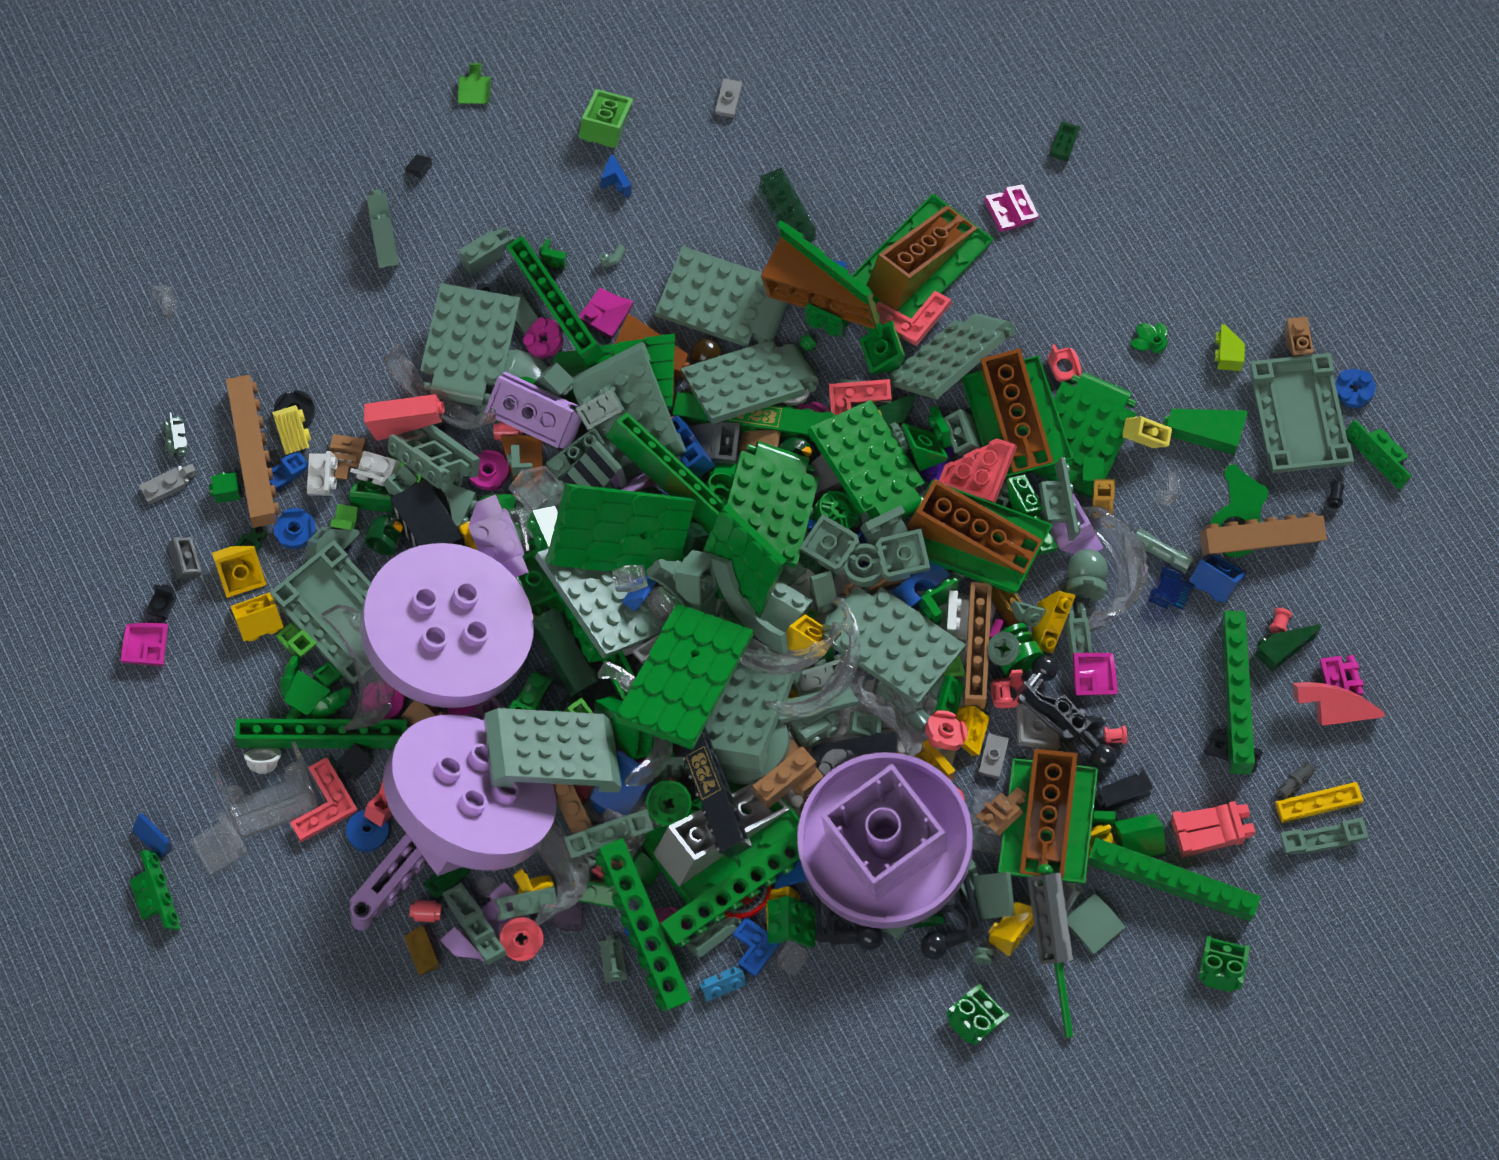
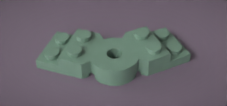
M822 514L800 546L801 552L817 560L819 565L835 574L845 572L847 579L858 587L874 586L882 578L893 582L911 578V574L931 570L921 529L882 537L875 546L860 544L857 534ZM862 562L870 563L866 568L859 566Z

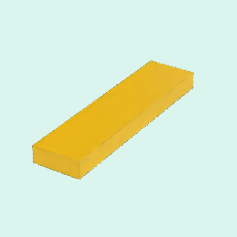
M1353 782L1275 802V807L1281 823L1363 804L1364 800L1358 783Z

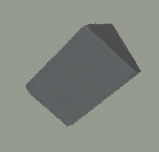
M192 537L172 538L168 544V549L177 580L201 575L202 570Z

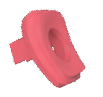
M1053 344L1047 361L1055 379L1062 382L1071 380L1073 374L1080 377L1081 366L1075 351L1072 348L1057 350L1055 344ZM1061 359H1067L1072 363V369L1068 372H1062L1058 369L1057 362Z
M1012 670L1009 674L1010 677L995 679L992 682L1011 680L1010 687L1017 691L1024 683V680L1021 678L1023 672L1022 670ZM991 682V696L996 708H1014L1019 704L1017 702L1018 694L1013 702L995 703L996 691L995 686Z

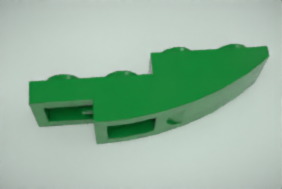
M1020 475L1008 478L1006 481L1012 510L1044 521L1040 514L1043 507L1026 476ZM1050 531L1038 552V556L1055 552L1058 549V545Z
M533 671L517 700L512 702L509 709L539 710L542 706L543 698L552 685V679Z

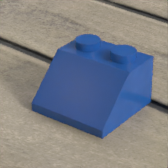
M1212 554L1200 560L1189 581L1198 590L1211 594L1214 600L1225 603L1243 581L1247 572L1220 555Z

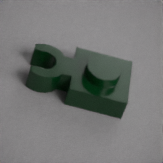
M252 526L250 536L244 533L234 546H254L256 553H258L262 548V544L259 541L266 539L268 535L267 530L264 529L261 534H257L256 532L259 530V527L253 528Z

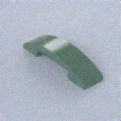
M647 809L580 831L564 837L571 858H574L619 839L634 837L654 830Z
M1363 817L1345 820L1339 825L1307 831L1297 829L1280 833L1285 854H1306L1331 850L1363 841L1369 837Z

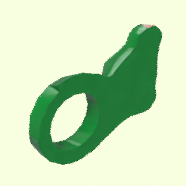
M1228 465L1223 471V477L1228 485L1230 504L1219 510L1213 516L1210 524H1218L1221 527L1226 519L1233 517L1240 519L1244 524L1245 521L1257 519L1258 523H1260L1262 505L1269 495L1267 487L1245 474L1237 465ZM1253 550L1222 554L1230 558L1243 557Z

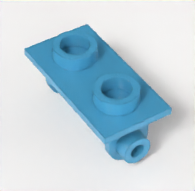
M733 966L720 973L722 979H718L717 975L703 979L699 986L701 991L704 992L706 1002L745 986L746 981L743 970L740 967L735 968Z

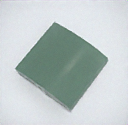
M1010 872L973 876L979 919L1015 916Z
M1095 893L1067 916L1068 929L1074 937L1080 939L1090 954H1095L1125 928L1116 914Z

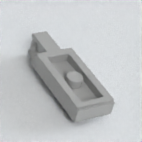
M193 464L183 468L179 466L139 485L148 504H152L185 488L186 484L189 483V479L197 476V472Z

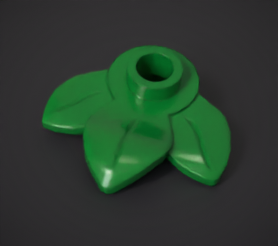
M1148 323L1137 325L1136 330L1139 337L1130 341V345L1139 351L1151 350L1154 353H1161L1166 349L1168 345L1166 338L1168 330L1164 324L1158 323L1154 327Z

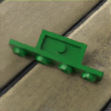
M1357 420L1352 421L1345 430L1347 439L1398 490H1401L1412 477L1401 465L1409 456L1381 428L1369 433Z
M142 850L140 855L145 871L129 880L141 919L148 920L159 913L164 928L177 931L180 929L179 917L175 912L172 903L173 899L168 891L166 877L160 866V859L156 852Z

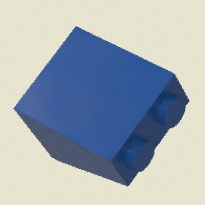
M621 751L617 752L621 781L620 793L598 792L597 786L590 797L591 809L599 815L604 814L609 818V821L638 812L646 802L649 791L655 785L654 773Z

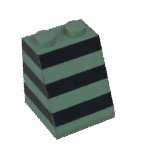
M596 441L561 479L563 487H565V483L617 490L627 486L623 468L599 441Z

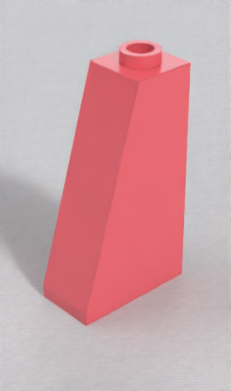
M436 394L364 404V422L376 441L387 439L392 434L397 436L442 422V414H444V404L442 401L440 402Z

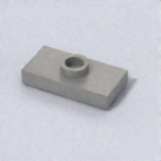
M723 78L715 115L735 117L742 82Z
M988 733L978 775L995 779L1000 778L1009 738Z

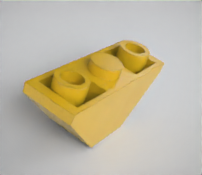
M1056 591L1037 603L1036 607L1044 608L1046 613L1037 626H1031L1033 640L1038 643L1042 651L1053 653L1075 599L1074 594Z

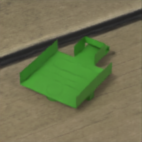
M470 63L469 76H460L459 74L458 103H490L491 73L490 77H481L482 63Z

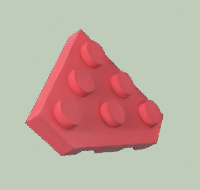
M996 438L990 441V444L963 455V458L955 462L952 461L946 464L939 481L949 487L996 503L1017 446Z

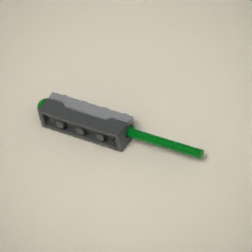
M1041 864L1036 870V874L1040 873L1041 875L1027 877L1040 965L1054 964L1065 1038H1070L1074 1036L1064 976V962L1073 960L1061 873L1051 874L1053 871L1052 867L1048 864Z

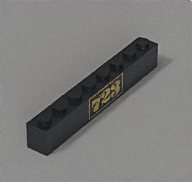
M705 726L694 749L681 746L682 752L680 755L688 765L689 770H687L689 778L695 783L694 792L702 802V813L709 820L708 829L715 836V847L719 854H723L731 859L751 848L752 845Z

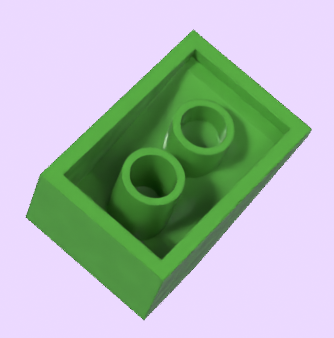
M596 89L581 119L578 138L584 139L587 142H595L606 147L616 148L621 139L633 99Z

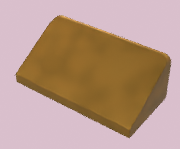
M994 587L991 593V601L1007 628L1018 624L1019 621L1014 617L1015 614L1010 606L1014 601L1022 602L1017 593H1008Z
M420 926L404 936L419 976L439 969L437 958L424 926Z

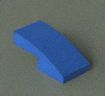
M299 451L281 459V464L272 468L274 479L270 480V484L275 485L276 491L295 480L308 469V462Z

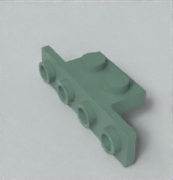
M1061 457L1055 465L1058 481H1043L1039 484L1045 521L1048 523L1065 522L1068 539L1073 541L1080 533V523L1076 518L1077 505L1073 502L1072 497L1073 485L1069 480L1070 468L1066 464L1065 457Z
M837 654L833 656L834 660L826 662V659L813 662L814 666L806 668V665H804L798 683H794L798 696L839 686L834 665L851 660L850 656L845 657L843 654Z

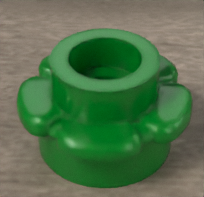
M808 334L803 337L800 336L801 341L799 344L806 352L808 350L813 352V349L817 346L814 340Z

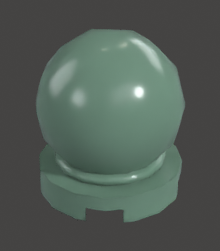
M1079 550L1070 557L1067 565L1069 580L1066 583V593L1074 594V600L1079 601L1080 597L1090 598L1089 602L1099 601L1106 597L1108 589L1107 583L1104 582L1108 574L1107 561L1096 550Z

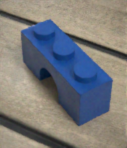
M676 415L672 418V421L686 449V453L680 455L687 468L700 478L715 465L689 426Z
M929 562L931 570L910 575L911 578L904 579L903 583L898 587L892 588L890 593L918 611L921 597L916 592H926L929 589L934 590L940 587L942 582L950 579L951 574L944 568Z

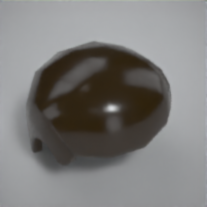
M711 339L697 341L690 353V359H692L694 364L722 356L720 347Z

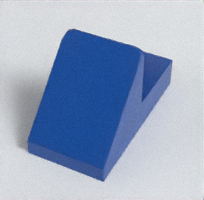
M613 154L609 157L602 174L601 188L603 189L614 184L616 190L621 192L624 198L632 195L631 183Z

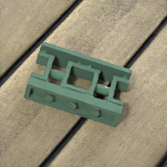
M434 425L423 427L422 430L416 429L415 436L408 439L394 434L389 436L388 452L438 489L443 487V482L449 483L450 475L458 472L465 477L474 478L478 476L480 458ZM435 454L436 456L431 458L428 455Z

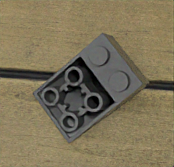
M718 422L715 424L705 423L689 426L714 465L716 463L736 464L740 423ZM680 456L676 457L681 463L685 465Z

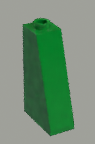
M1171 409L1170 415H1165L1163 425L1172 429V438L1235 455L1248 411Z
M616 696L596 700L594 714H604L612 720L614 740L622 751L633 760L650 756L653 735L616 722V715L623 701Z

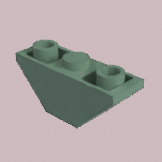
M321 527L307 542L306 562L333 540L344 550L355 542L360 532L355 529L350 531L332 527Z

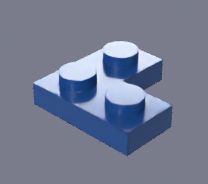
M745 918L733 933L734 938L749 947L738 962V966L756 978L781 943L774 945L768 943V932L748 918Z

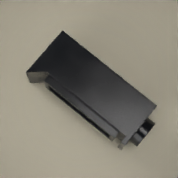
M1142 767L1139 775L1137 773L1106 785L1101 790L1097 788L1095 803L1103 811H1114L1150 796V790L1153 789V786Z

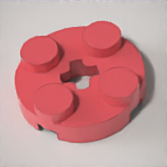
M940 710L934 712L925 723V732L931 746L956 751L959 750L967 738L966 725L963 721L959 722L955 719V714Z
M518 916L502 925L499 942L506 950L507 956L516 961H526L532 959L541 949L543 933L533 919ZM519 933H522L523 936H527V939L523 941V944H519V941H515V938L518 937Z

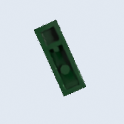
M1317 624L1275 633L1268 639L1264 637L1258 642L1255 655L1273 672L1317 637L1321 626Z

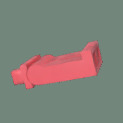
M1233 801L1229 802V805H1220L1214 808L1181 813V811L1172 812L1170 820L1175 838L1177 837L1176 841L1181 858L1234 844L1241 845L1245 839L1253 837L1255 835L1253 823L1244 825L1241 823V819L1249 818L1250 816L1248 805H1236V802Z

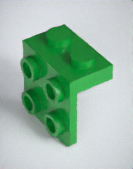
M807 303L805 305V320L808 325L813 328L819 327L824 329L831 336H843L850 323L849 321L843 320Z
M957 578L945 580L940 584V587L934 590H927L921 597L919 613L939 627L942 617V611L939 607L948 602L949 590L957 591L959 584Z
M791 896L768 901V943L774 945L791 940L808 948L815 947L816 914L814 907Z

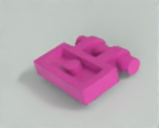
M1354 655L1346 657L1347 663L1342 662L1341 656L1320 659L1319 663L1324 684L1338 686L1347 690L1352 689L1356 694L1364 695L1363 680L1360 679L1358 672L1360 668ZM1345 672L1350 673L1352 680L1347 681Z

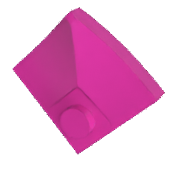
M599 288L579 317L586 326L612 340L624 323L634 302Z
M127 624L123 640L121 663L164 666L168 624Z
M1113 653L1072 654L1075 696L1118 694Z

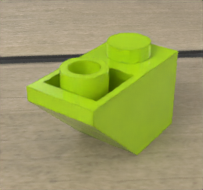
M1221 324L1220 331H1216L1215 344H1218V349H1215L1214 361H1217V369L1242 371L1245 344L1225 324Z

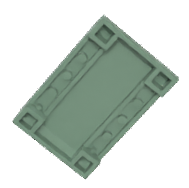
M643 342L573 376L574 381L571 383L577 402L588 395L591 398L598 395L596 391L606 385L608 388L615 387L616 390L614 392L624 410L594 427L605 443L603 447L623 468L627 482L644 474V472L606 437V434L616 420L627 412L675 457L686 453L681 436L676 432L650 365L652 361Z
M1331 353L1250 362V378L1271 473L1353 465L1352 449L1347 441L1333 376L1334 366Z
M333 540L271 590L270 595L300 631L303 629L317 643L315 647L342 674L343 678L354 686L374 669L365 652L360 633L361 611L371 582L350 561L347 553Z
M743 654L706 724L708 734L722 768L762 774L769 756L766 750L793 683H798L803 671L804 664L802 661Z
M497 708L485 713L484 726L491 786L513 787L514 782L598 786V792L620 793L621 781L612 720L604 714Z

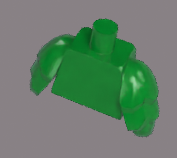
M294 654L285 665L283 675L280 677V692L284 702L291 707L285 718L300 719L304 715L308 719H325L335 715L337 710L346 705L347 700L353 693L352 688L346 687L333 693L301 672L300 657Z

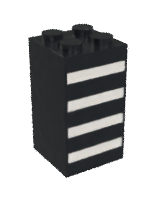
M426 479L390 498L393 516L402 523V531L413 548L436 543L465 546L463 535Z

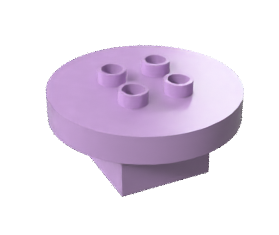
M446 543L414 547L398 554L387 562L376 574L368 589L360 618L362 643L369 661L378 674L391 687L404 696L420 703L444 708L476 705L495 697L507 688L517 677L531 647L534 630L529 600L511 572L498 561L478 550Z
M439 715L421 720L403 733L385 765L383 787L390 811L437 876L461 867L477 870H499L515 866L528 859L538 849L554 822L556 795L553 784L514 782L513 787L491 786L484 720L462 715Z
M888 752L872 753L853 758L834 768L823 777L810 793L803 807L798 825L799 856L804 874L815 894L828 908L839 916L859 925L872 928L904 927L932 916L955 896L966 878L971 863L973 851L972 824L962 795L940 770L923 760L909 755Z

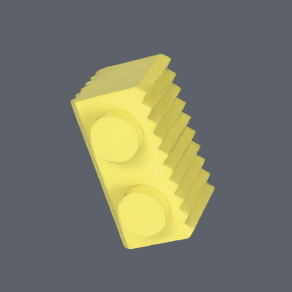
M294 405L272 412L285 454L309 448L308 441L311 440L308 428H303L302 422H305V417L302 410H298L297 406Z
M1142 416L1126 418L1123 438L1151 448L1168 447L1172 429Z

